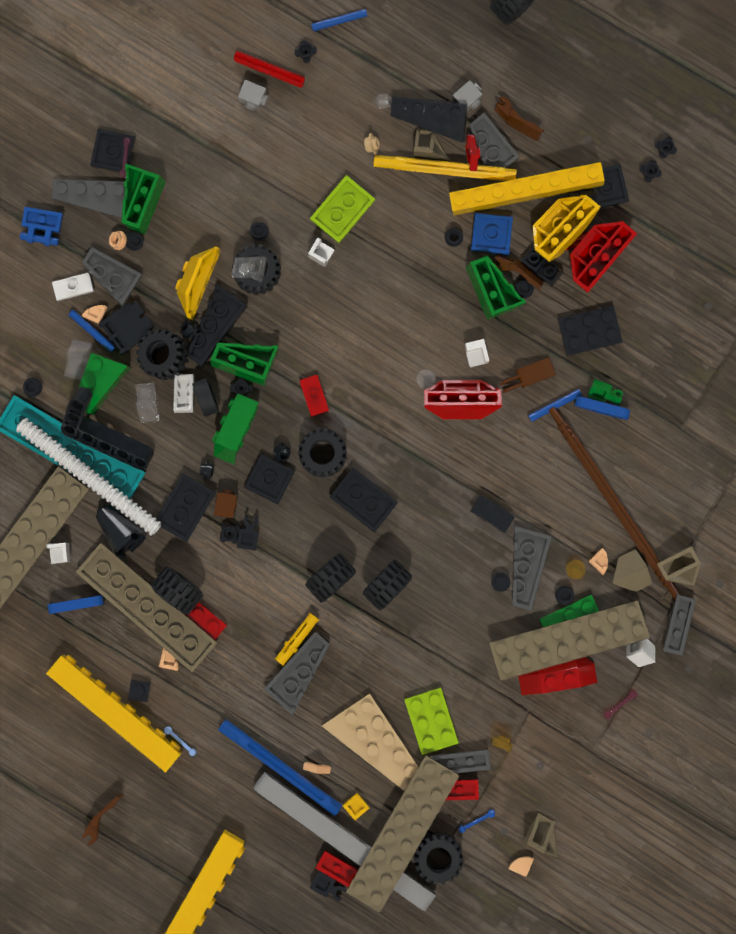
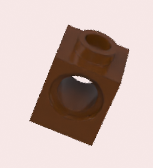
M223 490L222 493L217 492L215 516L235 519L238 496L234 495V491Z

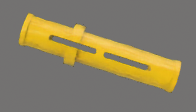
M309 613L289 641L284 643L285 646L274 659L285 666L293 653H297V648L319 619Z

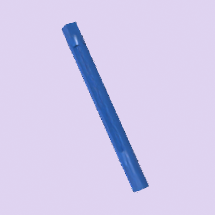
M225 719L218 729L221 733L297 787L333 816L339 812L342 804L324 793L230 721Z

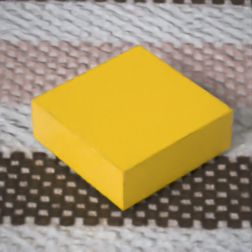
M358 793L342 805L354 820L358 819L370 808Z

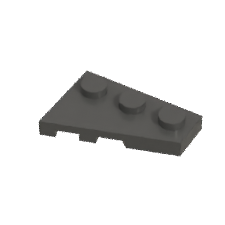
M485 113L469 124L472 134L475 136L476 145L480 147V155L485 166L504 167L507 169L520 158Z
M91 247L82 261L85 269L123 308L140 281L142 274Z

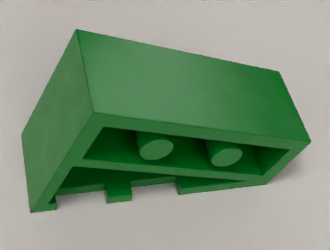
M125 163L126 180L124 181L125 195L121 223L129 229L146 234L166 181L160 175Z
M488 256L472 261L466 266V271L487 320L518 309L526 303L525 299L520 297L514 290V286L508 283L503 277L502 272Z
M217 343L210 360L211 366L265 386L278 355L279 346Z
M91 353L79 387L90 390L93 395L88 414H95L108 398L111 391L131 368Z
M237 394L235 399H231L228 405L230 411L228 415L223 416L220 423L222 428L220 432L216 431L212 440L214 442V457L233 465L237 460L236 455L239 449L242 448L243 440L254 420L259 402Z

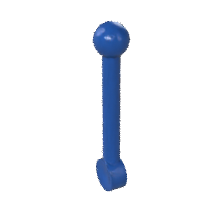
M490 809L482 817L465 826H459V832L464 833L466 829L488 817L493 818L495 816L494 810Z

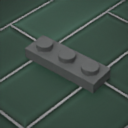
M681 595L676 596L662 651L683 655L696 599Z
M488 749L430 756L431 759L455 773L490 769Z

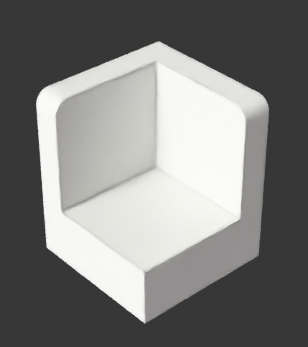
M317 238L308 256L310 259L326 267L335 250L322 243L320 238Z
M484 339L465 343L464 347L470 367L489 363Z
M70 543L47 545V549H50L51 564L72 562Z
M648 639L626 645V657L638 667L655 663V645Z

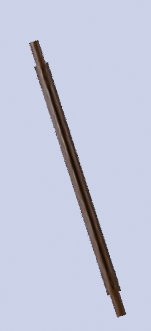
M555 407L551 408L549 413L559 427L557 428L659 581L676 599V596L680 595V593L671 581L665 580L657 565L660 562L659 558L568 422L563 420Z

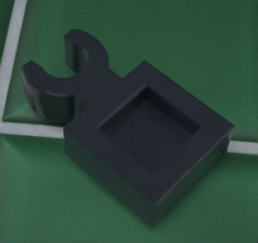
M245 516L244 525L246 528L239 530L236 548L256 551L259 532L254 531V528L259 523L258 518H255L254 524L250 525L248 523V516Z
M318 871L310 886V889L326 898L331 893L337 901H341L342 897L338 896L336 892L338 890L346 891L345 886L335 885L336 880L321 871Z

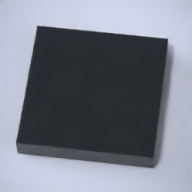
M98 129L90 166L126 174L125 163L130 165L136 137Z
M260 454L244 488L279 505L295 470Z

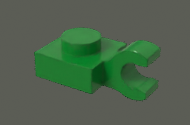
M594 379L587 398L604 403L608 400L619 405L623 392L618 389L612 390V385Z

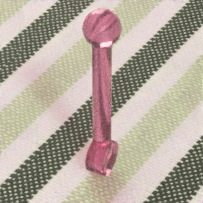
M129 138L123 140L125 144L122 170L119 172V175L123 178L126 177L125 163L127 162L128 145L131 142Z
M631 691L626 699L611 711L605 712L604 717L610 719L612 714L630 699H635L637 693Z

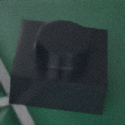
M131 680L128 700L148 702L151 682Z

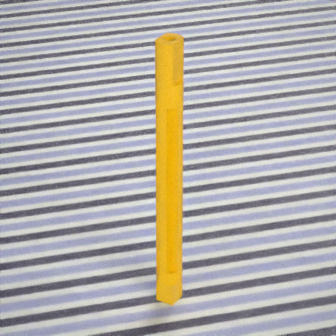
M375 155L374 167L391 168L394 170L499 181L515 180L517 173L516 169H506L504 167L478 165L477 171H470L468 164L399 156Z

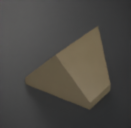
M417 128L413 157L450 162L435 132Z
M691 546L672 554L657 563L666 581L694 586L701 562Z
M636 549L618 557L613 584L634 592L653 584L648 567Z
M538 813L524 841L536 850L558 858L554 831L555 822Z

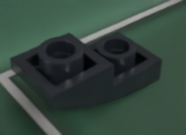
M534 247L521 260L525 266L551 287L564 273L560 267L551 261L548 262L535 251Z
M482 495L478 497L470 511L503 533H506L515 516Z

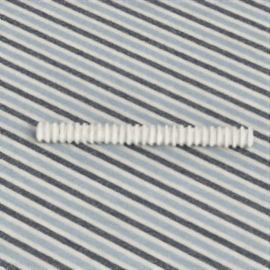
M28 418L23 419L18 424L16 432H21L22 436H26L27 440L30 439V442L32 444L35 443L36 447H40L41 451L44 450L46 455L49 454L50 458H54V461L59 462L60 466L63 465V468L68 469L69 473H73L74 477L77 476L78 480H83V484H88V488L92 487V491H97V495L101 494V498H106V502H111L112 506L115 505L117 510L120 509L122 514L125 513V516L130 517L131 521L134 520L136 525L139 524V527L144 528L145 532L148 531L150 536L158 531L162 522H157V518H152L151 514H147L146 510L143 511L142 507H138V504L133 503L132 499L129 500L128 496H124L123 492H119V489L114 488L113 484L110 485L109 481H104V477H99V473L95 474V470H90V466L86 467V463H81V459H76L75 455H71L72 452H67L65 447L62 448V445L57 444L56 440L53 441L51 436L48 437L47 433H43V430L38 429L37 425L34 426V423L29 422Z

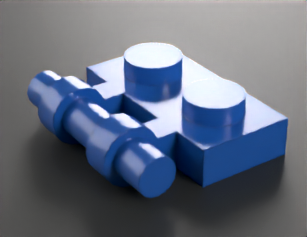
M25 207L21 226L28 228V233L21 232L20 240H26L27 243L32 244L34 242L44 243V246H58L59 238H53L52 233H60L63 214ZM36 229L44 230L45 235H36Z

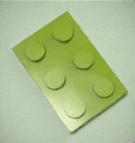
M346 175L310 217V220L339 244L376 199Z
M441 687L404 699L422 755L459 744Z

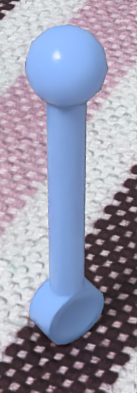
M168 726L164 729L165 734H170L189 751L191 756L196 755V750L194 748L191 749L173 733L171 727Z

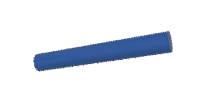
M366 9L313 23L311 24L312 30L317 31L367 17Z
M72 310L69 313V316L110 353L116 349L111 342L77 312Z
M577 389L528 415V417L533 422L548 414L551 408L555 407L557 409L573 401L577 396H582V394Z

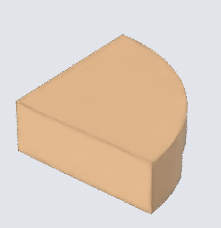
M104 305L93 306L87 309L82 317L99 324L102 322L108 307Z
M603 548L588 561L602 575H604L608 567L607 553Z
M163 648L159 667L178 671V660Z
M312 762L304 763L303 770L318 774H330L331 767L324 764L316 765Z
M529 856L520 857L512 861L508 869L527 877L534 858Z

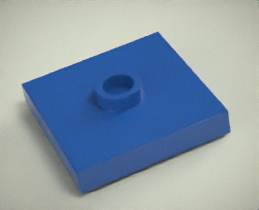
M475 213L471 252L509 255L513 217Z

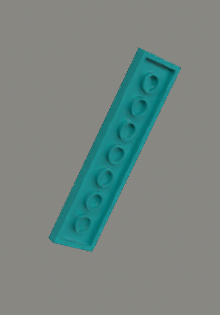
M13 396L0 417V432L60 466L59 462H55L54 458L49 457V454L46 455L44 450L41 451L40 447L35 446V443L32 444L30 439L27 440L26 436L21 435V432H16L18 424L23 419L28 418L29 422H33L34 426L37 425L38 429H42L43 433L48 434V437L51 436L53 441L56 440L57 444L62 445V448L65 447L67 452H72L71 455H75L76 459H81V463H86V467L90 466V470H95V474L99 473V477H104V481H109L110 485L113 484L114 488H118L119 492H123L124 496L127 495L129 500L132 498L146 472L65 436L61 431V422L19 397Z

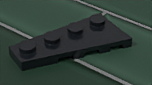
M392 96L390 116L462 143L465 141L467 103Z
M218 284L214 288V294L208 302L205 315L202 316L200 327L188 349L189 355H186L202 368L214 353L217 343L223 341L248 307Z

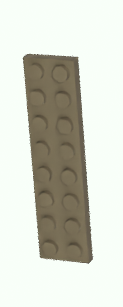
M61 466L57 467L0 544V610L46 550L47 545L52 542L90 491V488Z
M103 543L98 545L76 571L79 576L191 672L198 667L218 643L184 613L178 611L157 595L145 579L124 561L117 558Z
M635 601L491 642L489 646L499 679L503 681L647 640L650 636L639 602Z
M425 755L347 888L346 893L379 913L381 912L457 781L458 774Z

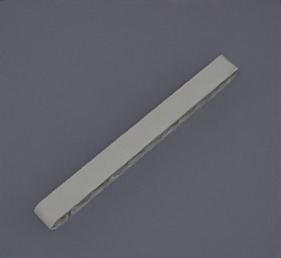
M264 772L253 787L255 791L361 866L371 849L370 845L269 773ZM405 870L393 889L423 911L427 910L437 895Z

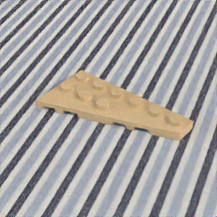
M370 693L322 725L328 732L405 791L418 769V765Z

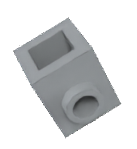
M247 80L244 81L238 95L239 102L245 104L244 107L253 111L255 109L261 110L262 105L265 106L269 98L266 88Z
M469 80L453 94L452 101L467 103V111L471 108L474 110L481 104L482 89L478 84H473Z

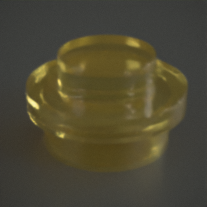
M572 560L566 566V573L572 579H580L585 574V565L579 560Z

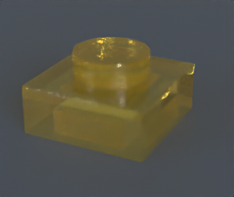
M499 735V737L493 736L492 745L509 753L513 747L509 743V738Z

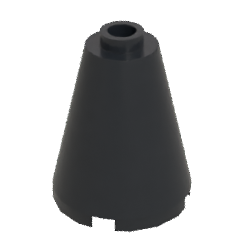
M103 505L97 510L96 519L117 558L127 556L125 553L129 550L131 552L135 551L146 539L144 534H147V532L143 528H140L111 505Z

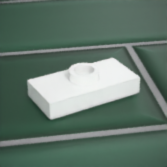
M89 272L52 282L57 301L94 292Z
M174 375L173 411L174 413H193L194 389L192 384L194 383V375Z

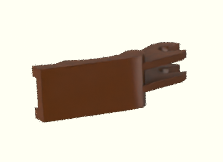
M499 97L501 101L496 103L494 110L506 121V124L535 141L539 140L544 129L537 127L535 123L521 118L513 110L510 101L506 97Z
M497 254L495 258L500 264L492 260L499 270L520 273L529 284L536 286L538 290L544 284L543 279L517 259L513 260L502 254Z
M548 357L515 370L517 376L504 380L499 384L501 386L519 379V384L503 390V393H506L520 386L525 388L553 377L556 373Z
M118 794L90 821L82 835V839L88 835L92 836L87 845L94 844L98 839L102 815L107 810L113 808L124 795Z

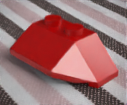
M623 221L594 225L570 254L573 281L588 293L637 233Z
M442 380L429 389L424 390V408L443 420L483 419L502 407L501 390L495 389L490 384L481 380Z
M586 657L518 676L521 695L543 694L597 683L595 665Z

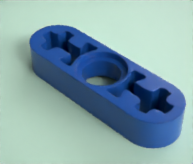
M577 396L575 407L623 420H628L631 410L585 397Z
M103 595L48 604L47 606L49 614L104 605Z

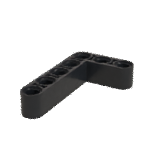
M79 387L68 404L61 425L62 433L129 466L145 470L154 456V450L144 443L86 417L93 395L87 388Z

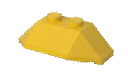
M587 195L558 199L533 225L535 251L548 262L561 256L587 228L601 206Z
M216 246L192 256L189 262L186 261L182 270L184 275L182 279L179 278L177 281L176 293L189 320L193 321L220 255V248Z

